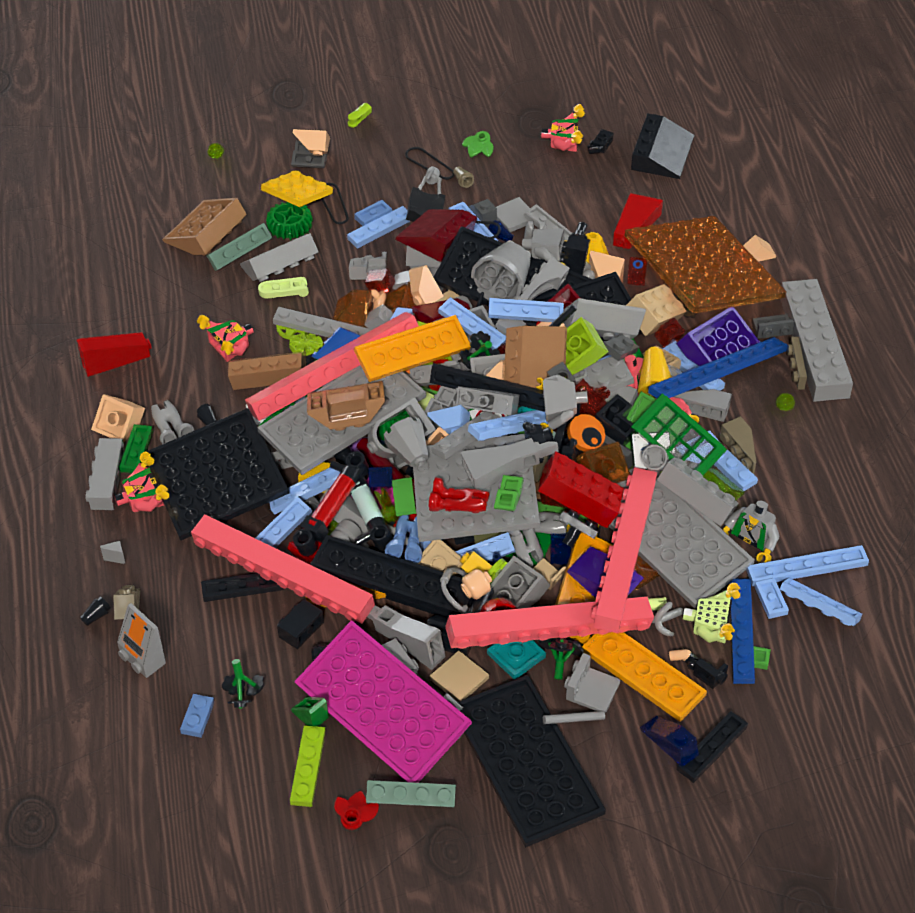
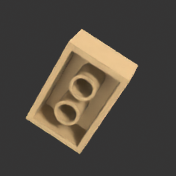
M665 284L635 295L626 305L646 309L640 327L645 336L674 325L687 312L683 304L676 299L671 289Z

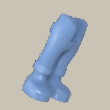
M409 515L399 516L394 540L386 545L385 554L399 558L403 553L406 534L409 532L405 560L419 563L423 554L419 547L417 515L414 522L408 521Z

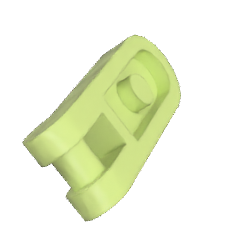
M305 277L265 281L258 286L259 295L267 299L293 295L305 297L309 294Z

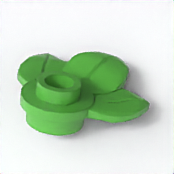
M480 131L475 136H469L462 143V146L468 147V153L471 158L481 152L485 156L490 157L494 149L493 144L490 142V134L486 131Z

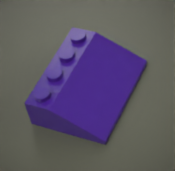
M731 306L687 333L676 344L689 360L698 366H702L758 344L760 341L735 308Z

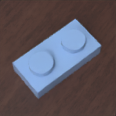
M775 578L755 582V590L768 619L788 615L789 609Z

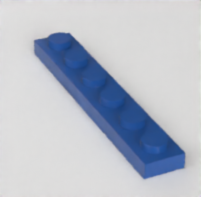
M733 579L730 581V584L737 583L740 587L738 590L740 597L738 599L731 597V625L735 629V632H732L733 684H755L751 579Z

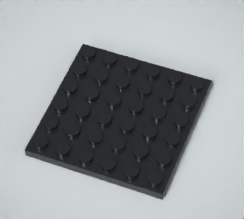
M249 408L146 451L154 458V464L148 467L157 485H164L168 488L166 492L169 493V498L163 499L181 541L192 536L191 531L204 514L223 523L289 494L287 485L262 435L258 432L257 425Z

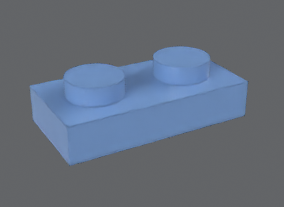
M380 200L355 213L354 217L355 220L364 226L392 212V208L383 200Z
M193 694L180 728L181 734L202 738L214 705L213 697Z

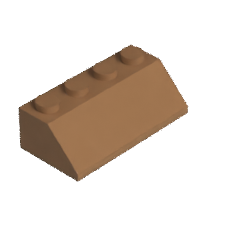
M301 351L230 361L228 377L233 390L273 385L306 366V352Z

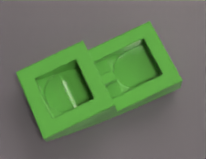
M503 475L501 487L497 491L494 509L515 511L523 487V477Z
M412 477L392 480L396 517L416 514Z

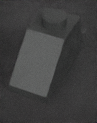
M489 199L468 206L480 221L497 223V208ZM484 224V225L488 228V227H490V226H493L494 224Z

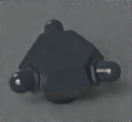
M530 422L523 423L525 439L532 438L534 442H539V444L554 442L549 427L544 428L542 425ZM544 457L539 458L540 463H542Z

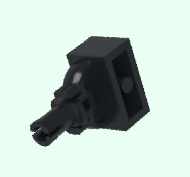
M579 222L576 232L569 235L567 242L564 241L562 252L565 253L560 258V262L569 267V270L583 275L590 240L586 236L588 225L585 222Z

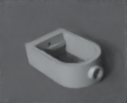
M416 398L411 399L380 418L371 427L367 443L371 453H375L382 458L397 456L390 449L380 444L377 438V428L404 410L407 411L413 420L415 418L420 419L423 424L425 438L436 430Z

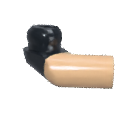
M688 649L669 652L671 661L683 660L687 663V667L690 670H694L695 663L699 660Z

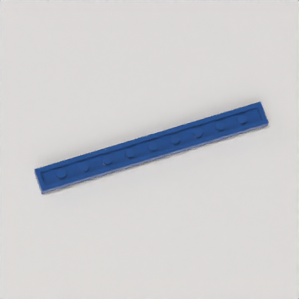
M775 337L651 385L649 386L648 393L656 399L662 393L668 398L674 397L786 352L788 344Z

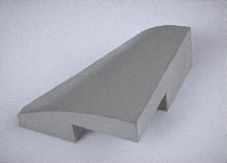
M382 252V256L376 258L372 255H367L362 258L351 259L349 264L350 280L385 279L387 252Z
M441 386L435 398L430 399L424 411L425 414L454 407L456 405L458 388L452 389Z

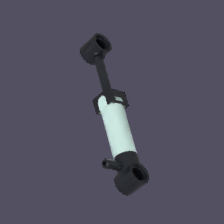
M349 445L333 456L338 463L346 465V457L353 450ZM363 477L359 479L350 494L368 532L357 537L354 541L357 545H361L372 540L379 551L385 552L386 545L394 540V537L379 509L368 482Z

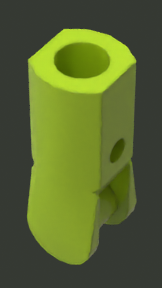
M363 103L354 112L348 115V126L356 127L372 113V107L368 103Z

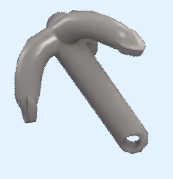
M667 602L661 607L652 621L656 629L665 636H674V632L666 629L662 623L684 613L681 607L668 611L673 606L672 602Z

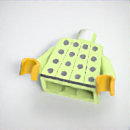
M731 583L728 585L727 591L725 590L705 599H699L697 610L684 609L683 620L695 622L693 632L709 643L714 641L725 643L726 640H731L733 637L731 632H735V629L729 623L732 600L730 599L731 597L734 599L740 597V592L738 591L740 587L737 583Z

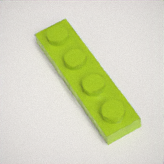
M304 726L290 805L313 806L326 733L325 727Z

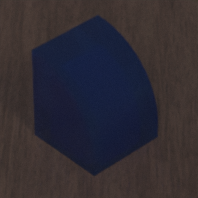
M392 467L369 468V488L371 490H384L393 487Z

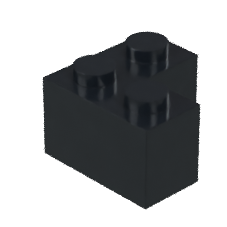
M617 394L596 413L595 418L603 425L605 435L625 446L630 442L632 434L635 432L631 428L633 423L626 419L632 405Z

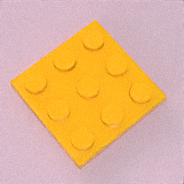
M291 171V173L281 175L278 178L261 184L262 191L298 207L333 193V187L326 185L325 182H319L311 176H305L299 171Z

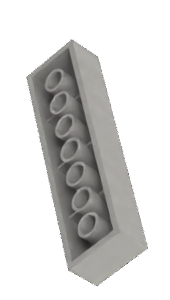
M818 280L782 282L780 300L784 313L788 314L789 319H793L795 322L792 337H799L807 374L806 381L813 402L850 398L853 381Z

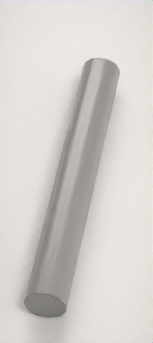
M605 712L544 715L543 723L554 724L604 720Z

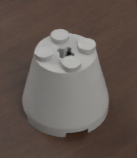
M509 240L480 258L471 272V278H474L478 287L477 291L480 294L484 292L483 297L487 300L489 298L515 300L524 289L530 267V252Z

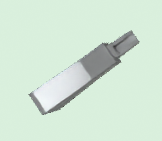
M532 438L510 445L467 450L461 452L462 466L473 488L483 490L502 480L503 475L509 476L519 470L540 464L539 458L552 455L555 451L558 452V443L545 442L539 444V442H534Z
M375 605L367 616L373 620L377 632L391 640L396 638L400 644L405 645L408 653L429 669L433 670L445 658L441 632L438 628L406 617L386 605L382 609Z

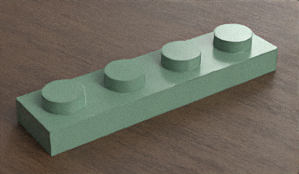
M262 223L207 255V258L216 271L270 240L272 236L266 225Z
M367 780L366 803L455 807L456 785Z

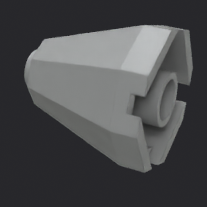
M407 417L394 423L390 427L392 431L389 434L387 431L384 433V442L388 449L411 467H422L428 460V451L423 424L420 419L415 418L413 420L412 417Z

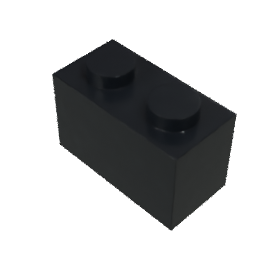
M303 599L292 608L286 617H283L278 622L279 638L298 650L324 623L323 610Z

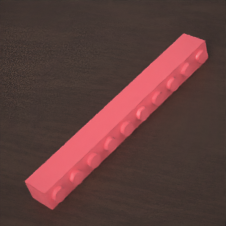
M404 312L245 399L252 416L260 421L302 398L307 393L313 392L360 366V362L354 352L356 346L419 327L414 315Z
M634 467L633 474L628 475L626 486H629V489L625 488L623 500L626 501L625 503L621 502L619 514L622 516L617 517L615 528L618 531H613L611 543H614V546L609 547L607 558H610V561L605 562L603 572L606 573V576H602L599 588H602V592H597L595 603L598 604V607L594 606L591 619H595L594 628L619 633L656 484L657 472Z
M205 514L191 531L194 543L199 548H206L216 556L221 555L232 564H239L249 572L254 571L265 580H272L284 589L289 588L298 596H305L317 605L322 604L331 612L340 613L350 621H357L362 624L375 606L372 594Z
M648 597L627 598L619 633L630 630L643 631L649 629L654 615ZM595 602L449 615L446 623V631L451 648L460 649L469 646L484 647L489 644L504 645L509 642L524 643L530 640L544 641L550 638L564 639L570 636L584 637L590 634L604 635L610 633L609 631L594 628L595 619H591L593 607H598V604Z

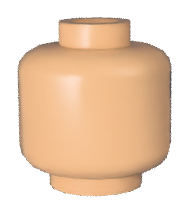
M474 569L462 578L460 586L469 599L472 597L477 600L491 591L490 582H492V579L486 571L482 572L479 569Z

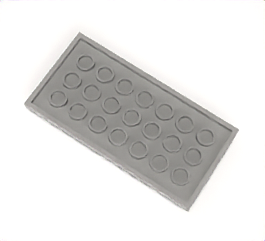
M360 365L316 392L372 382L368 381ZM402 371L372 381H383L385 402L372 420L363 427L349 426L340 431L330 430L307 414L306 397L257 428L258 432L303 475L367 435L371 427L380 418L413 398H416L418 402L424 399L426 391Z
M634 467L613 483H617L624 490L625 488L629 489V486H626L628 475L633 474ZM657 472L656 484L638 555L696 609L699 599H705L716 594L729 584L730 581L746 571L750 565H753L755 559L711 519L658 482L657 479L661 473ZM618 514L609 525L613 531H618L615 525L617 517H621V514Z

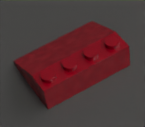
M429 209L396 236L395 240L442 262L460 227L462 226L474 231L477 216L464 210Z

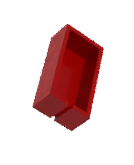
M555 451L543 468L538 491L601 526L608 528L619 514L624 488Z

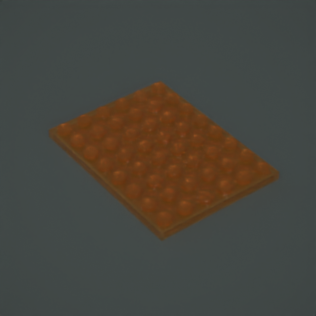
M715 216L625 230L624 236L693 314L781 299L786 296L787 291Z

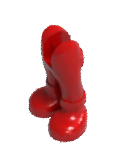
M435 477L433 493H430L429 511L437 512L445 509V511L450 512L465 511L479 513L486 511V502L490 494L487 491L471 488L447 489L444 486L443 480Z

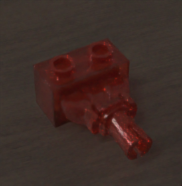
M584 379L576 382L575 392L587 391L588 403L581 404L580 414H588L595 417L596 413L607 404L605 399L610 396V391H605L607 389L605 386L595 388L594 390Z

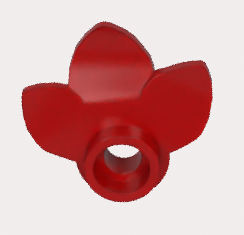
M362 791L352 795L349 800L337 797L334 805L335 812L341 817L342 826L348 830H355L363 822L371 821L379 810V804L366 803V798Z

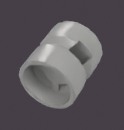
M650 445L642 453V462L649 471L661 472L669 462V457L662 446Z
M344 519L329 536L356 544L354 540L361 536L362 532L355 523Z

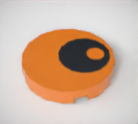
M580 414L574 417L568 424L569 440L572 438L577 440V445L575 446L577 449L584 452H593L604 443L605 429L595 417L588 414Z

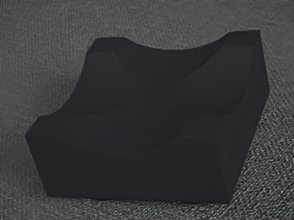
M412 187L406 220L414 222L429 209H443L446 195L428 194L419 188Z

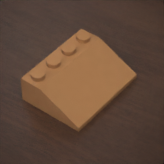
M238 198L203 200L162 240L190 254L205 256L211 252L215 245L222 241L221 239L225 235L230 234L232 229L240 224L247 214Z
M518 326L506 328L504 381L536 388V386L541 385L536 381L537 378H547V371L562 361L566 365L567 327Z

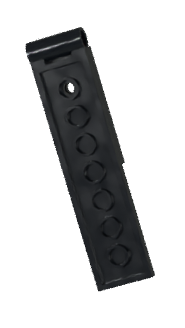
M329 535L325 536L310 564L339 579L385 593L386 599L443 617L462 614L447 600L442 591L440 579L444 572ZM454 575L451 576L446 584L447 590L453 599L462 607L464 605L468 606L465 614L479 613L482 605L491 600L494 594V590L491 587V591L476 600L471 597L469 599L460 586L462 578Z

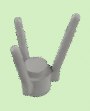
M433 166L428 168L418 188L421 190L426 182L428 184L437 183V193L441 194L442 178L439 177V169Z

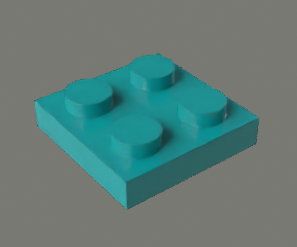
M533 640L524 643L494 644L487 649V654L514 680L546 658V652Z

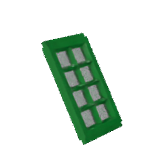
M663 393L631 426L650 445L662 446L668 454L669 461L674 457L682 459L689 468L699 471L703 476L727 451L717 439Z

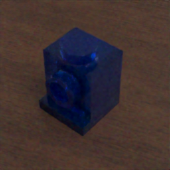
M551 533L550 564H568L571 547L562 542L567 533Z

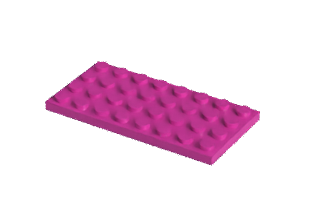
M352 620L294 681L310 697L325 698L328 713L406 782L419 783L472 724L469 718Z

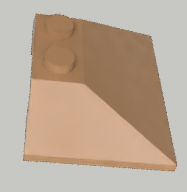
M383 381L307 393V414L330 430L340 431L349 426L363 427L372 420L385 402Z

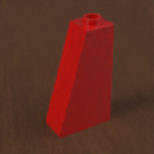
M630 193L614 231L613 246L630 249L661 216L663 200Z
M142 332L77 339L81 362L87 377L150 357L149 349H152L149 339H145Z

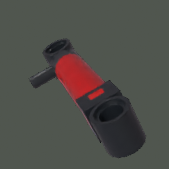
M359 451L349 453L346 457V465L335 461L330 463V468L341 473L313 514L305 517L300 525L301 529L293 536V542L302 556H311L316 552L318 548L316 541L323 542L325 536L329 533L327 527L359 479L368 474L369 465L363 453Z

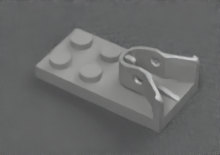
M612 356L597 361L573 375L576 379L575 392L587 391L588 400L634 383V378L624 359L617 361Z

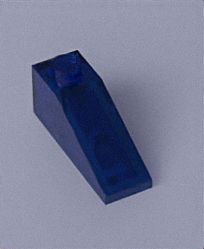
M656 716L640 727L644 734L682 767L699 755L696 737L679 724Z

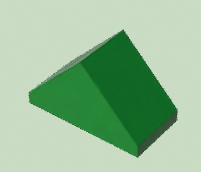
M305 697L291 709L292 713L307 726L318 727L329 718L325 698Z

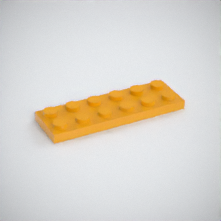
M453 315L356 346L354 352L368 381L372 382L458 354L465 349L470 350L471 346L457 316Z
M585 533L580 534L571 550L555 605L596 601V598L568 574L567 571L590 546L608 554L609 547L614 546L613 544L598 537L593 539ZM590 635L584 637L570 636V638L585 644L589 640Z
M610 632L604 635L594 634L582 646L584 654L590 655L591 659L679 722L707 694V690L624 632Z

